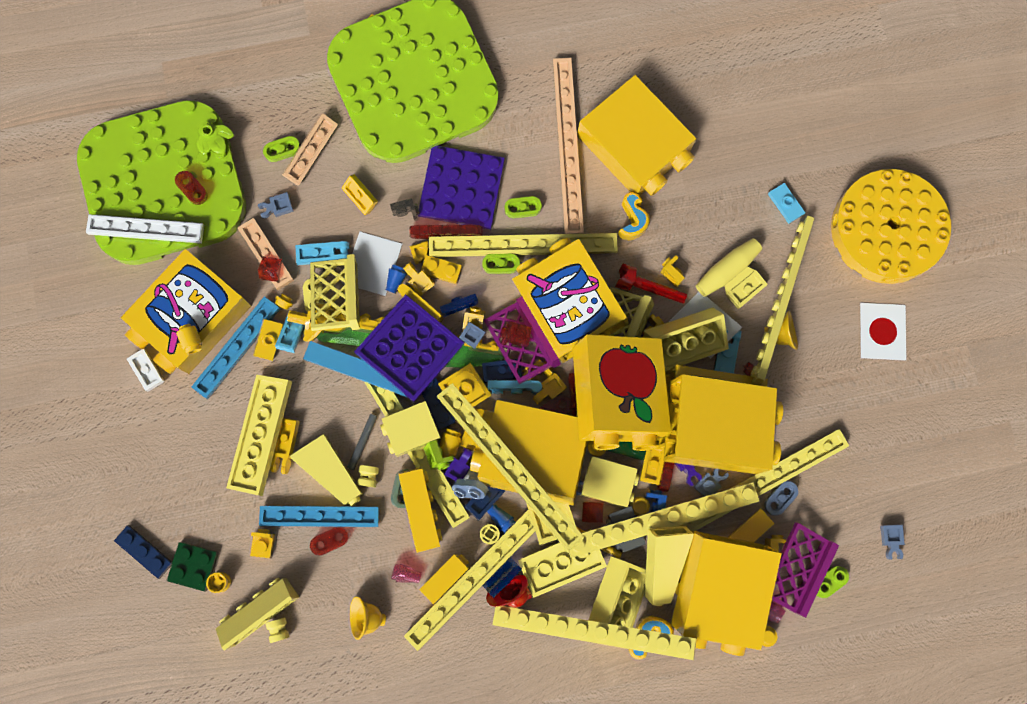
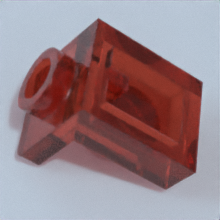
M509 322L500 331L501 344L511 343L527 347L532 327Z

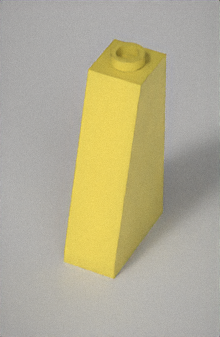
M321 435L290 455L293 461L344 505L350 504L353 506L364 495L326 435Z
M686 526L648 529L645 597L652 605L662 606L672 602L694 535Z

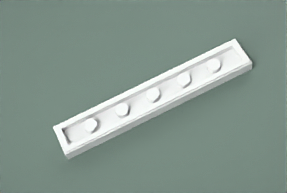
M89 214L86 233L88 235L202 243L204 224Z

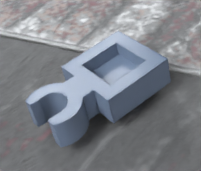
M287 192L270 197L271 203L269 204L265 202L258 204L259 209L266 208V212L260 214L262 218H268L271 213L278 217L294 212Z
M714 468L712 476L706 473L702 480L698 481L693 487L703 497L715 494L722 487L718 482L727 479L729 474L725 473L721 477L718 474L719 469Z
M903 525L880 526L882 546H888L886 558L892 560V553L896 552L897 559H903V552L899 549V545H905Z

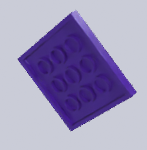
M442 146L431 148L418 217L491 230L505 158Z
M405 294L354 353L411 401L415 402L465 343Z

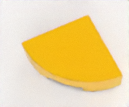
M428 241L409 246L415 265H418L428 254Z

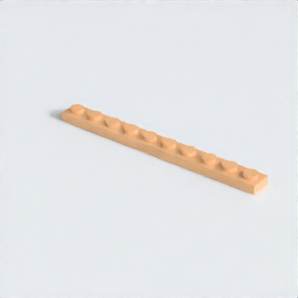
M571 58L553 59L564 233L584 234Z

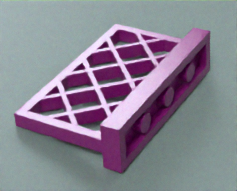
M522 296L516 299V303L484 320L519 385L551 367L555 368L561 365L558 356ZM517 309L519 313L517 321L508 319L509 312ZM495 320L503 321L500 330L492 328L490 323ZM506 322L515 324L513 333L503 331ZM519 325L527 327L526 336L516 334ZM502 334L511 336L509 345L500 343ZM515 337L524 339L522 348L512 346ZM527 341L537 344L535 352L525 350ZM510 350L520 352L518 361L509 359ZM523 353L533 355L531 364L521 362ZM536 356L545 358L547 362L541 367L534 365ZM519 366L528 367V374L520 378L517 373Z
M795 522L781 551L782 554L775 585L778 584L780 594L772 596V601L806 618L839 545ZM799 529L803 531L805 540L800 542L797 541L796 537ZM816 539L821 541L818 549L813 551L811 541ZM807 544L809 553L801 556L799 546ZM795 548L797 557L789 560L788 552L790 549ZM810 557L811 565L805 569L803 559ZM798 561L801 571L793 573L791 564ZM786 566L788 576L781 578L779 571L781 567ZM802 575L803 582L801 586L796 587L794 577ZM790 579L792 589L784 592L782 582ZM794 593L795 599L791 606L787 603L786 595Z

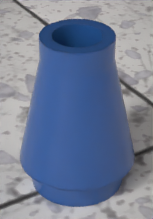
M392 264L391 269L389 268L386 291L396 294L399 285L407 275L402 267Z
M496 504L487 511L499 531L506 533L516 523L513 520V516L499 508Z

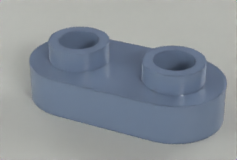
M457 479L452 486V490L459 498L483 499L488 492V487L478 480Z
M786 481L778 485L765 500V511L773 516L782 514L798 496L796 484ZM785 488L789 489L788 495L784 494ZM772 502L776 503V509L771 508Z

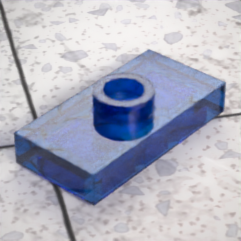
M476 294L464 298L459 296L452 299L451 303L440 306L442 316L446 317L478 305V299Z
M510 557L483 584V587L494 598L522 568Z

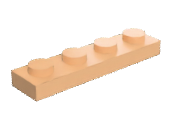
M320 114L282 175L297 186L300 185L338 124L325 114Z
M254 218L237 227L277 290L294 281Z

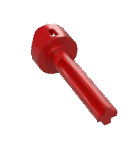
M622 263L619 269L620 279L615 285L616 288L629 292L634 286L679 303H685L686 293L637 276L636 267Z

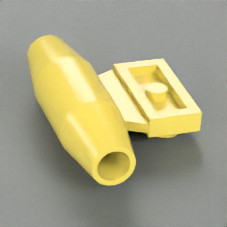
M752 238L729 252L712 266L696 284L698 292L706 297L724 286L727 297L737 309L741 308L768 285L757 270L748 267L762 251L761 244Z

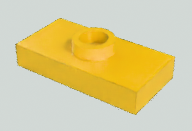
M263 319L253 356L273 361L276 351L275 345L282 330V323Z

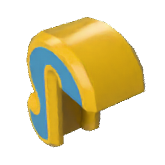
M635 192L627 193L621 205L632 224L619 230L618 236L628 241L635 240L643 235L650 222L649 214L640 207L642 199Z
M646 616L641 618L636 624L637 629L655 630L674 635V630L670 623L660 617ZM628 649L630 655L635 659H643L647 655V652Z

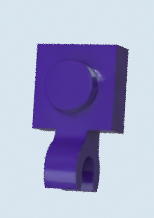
M464 448L459 459L454 458L449 464L450 466L445 470L444 475L455 481L457 479H464L470 469V466L466 463L472 452Z
M675 463L681 472L684 471L687 474L686 482L690 487L694 485L691 481L692 476H695L699 481L702 480V476L696 472L693 465Z

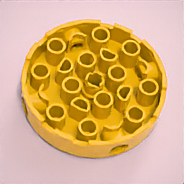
M885 169L874 171L861 177L842 195L833 211L831 233L835 248L838 249L842 256L841 259L848 267L871 281L895 284L909 281L921 275L940 260L950 241L951 219L944 199L929 182L911 172Z

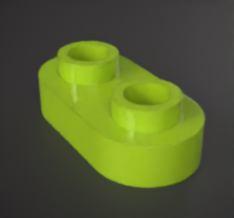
M288 136L267 143L263 148V154L268 161L277 162L294 156L300 147V143L297 138ZM294 146V149L289 150V147ZM276 151V155L272 156L271 153Z
M534 196L512 198L505 203L504 211L509 218L513 219L533 217L541 212L542 204ZM533 205L535 206V209L530 210L529 206ZM512 207L517 208V211L512 212L510 209Z
M511 253L488 254L482 261V267L488 274H512L517 272L516 269L520 265L519 258ZM493 262L495 266L491 268L488 264ZM512 262L514 266L508 267L507 263Z
M841 566L831 567L821 586L823 584L826 585V591L823 592L820 587L816 596L828 598L846 585L849 580L848 571ZM838 573L842 574V578L840 580L837 579Z

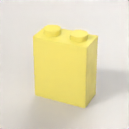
M426 401L382 418L381 430L384 436L388 435L390 442L387 445L390 453H395L397 457L424 447L428 442L441 440Z
M592 456L589 461L581 496L628 508V505H632L634 493H632L633 485L637 486L639 480L638 469Z

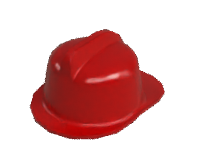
M518 575L493 585L487 592L486 600L493 607L508 605L518 608L524 605L528 599L532 598V593L528 588V578L525 575Z

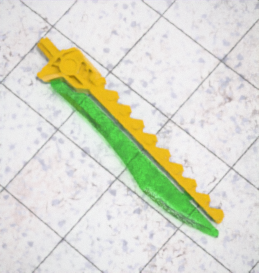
M316 303V306L320 309L325 305ZM330 306L325 313L331 316L337 309ZM290 310L287 316V321L305 325V336L303 338L305 342L314 341L317 338L320 342L359 346L370 334L352 330L344 331L348 327L312 331L311 311H308V314ZM340 313L334 320L337 322L346 321V316ZM365 313L359 316L360 329L373 331L384 317L373 321L371 316ZM323 315L319 316L316 319V324L324 323L327 318ZM324 331H326V332H337V333H340V334H331V333H324V334H323V332H324ZM481 340L476 347L477 349L498 351L499 349L494 340L485 345ZM465 343L445 367L462 368L470 363L473 367L482 366V363L503 361L504 358L501 355L469 350L471 346Z

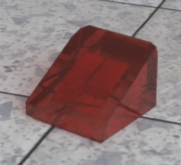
M263 256L258 268L259 279L277 282L282 259Z
M583 502L582 522L603 523L604 503Z

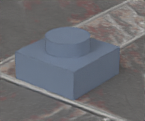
M469 322L459 339L476 349L486 332Z

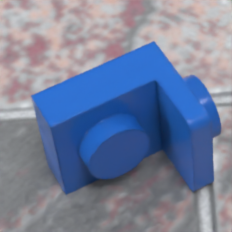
M650 490V493H645V498L656 499V502L652 503L651 512L666 508L667 495H662V491Z

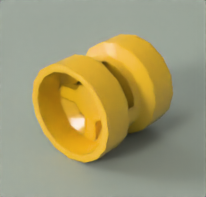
M224 572L213 573L207 578L206 586L213 593L225 592L231 586V578Z

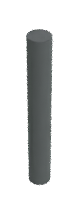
M369 415L347 468L355 470L377 416Z

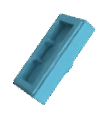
M785 183L768 193L788 224L805 214V211Z
M286 317L275 347L276 349L295 353L305 325L287 321L288 317Z

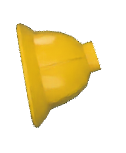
M788 310L785 313L776 344L789 345L797 350L796 331L791 312ZM769 327L764 328V333L768 332Z
M356 596L350 605V625L354 638L359 640L364 635L376 631L379 626H384L386 615L381 614L379 608L375 605L365 603L360 597Z

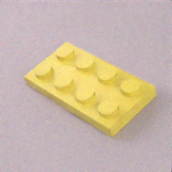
M560 542L518 559L523 574L528 578V586L533 598L607 567L600 549L570 558L569 552Z

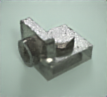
M412 198L390 204L393 216L403 217L408 212H412L414 221H418L419 208L417 203L413 204Z

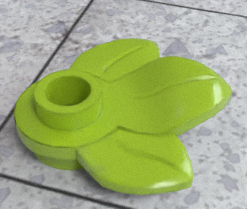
M204 122L198 128L200 138L197 146L203 155H206L210 150L218 154H225V140L233 138L234 134L225 125L215 126L211 122ZM205 129H211L210 133H204Z

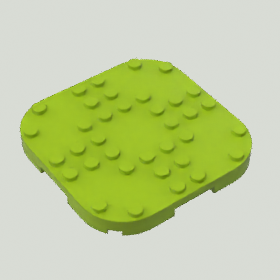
M451 0L408 1L345 27L337 33L328 48L327 63L333 81L363 147L375 158L389 163L408 161L425 154L426 150L456 137L462 138L481 130L492 120L498 105L496 81L463 11Z
M181 101L101 123L84 136L77 151V165L89 214L204 224L202 243L94 235L97 244L107 255L124 264L140 265L163 259L164 255L196 246L202 248L216 244L236 233L237 227L245 218L246 200L234 163L230 139L225 140V154H218L210 150L206 155H203L197 146L200 138L198 128L202 123L211 122L215 126L225 125L211 107L198 101ZM205 129L204 133H210L211 129Z

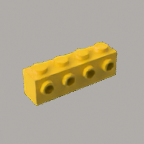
M420 467L398 473L416 552L440 547L439 541H442L440 529L436 530L435 522L438 521L436 510H432L430 505L434 501L431 490L427 491L426 483H429L427 471H423Z

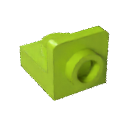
M436 440L428 442L423 448L431 470L438 468V470L446 469L454 460L453 456L442 458L443 452Z

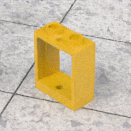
M454 554L419 590L432 604H435L469 569L467 566L469 561L462 554L459 556Z

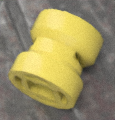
M360 465V478L357 480V485L376 488L377 481L375 479L379 468Z
M487 524L481 529L480 537L484 543L493 544L498 541L500 532L495 525Z
M286 618L265 623L266 628L270 632V643L290 638L289 631L285 627L287 624Z

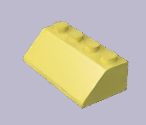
M713 307L644 330L645 338L662 339L665 371L670 370L676 365H685L729 349L724 314Z
M610 557L589 621L633 628L645 593L646 570L626 561Z
M278 577L269 584L270 588L265 592L261 590L252 597L254 599L249 604L245 602L236 608L237 613L232 617L227 615L219 621L221 625L216 628V632L223 650L235 647L300 598L287 578L280 580Z

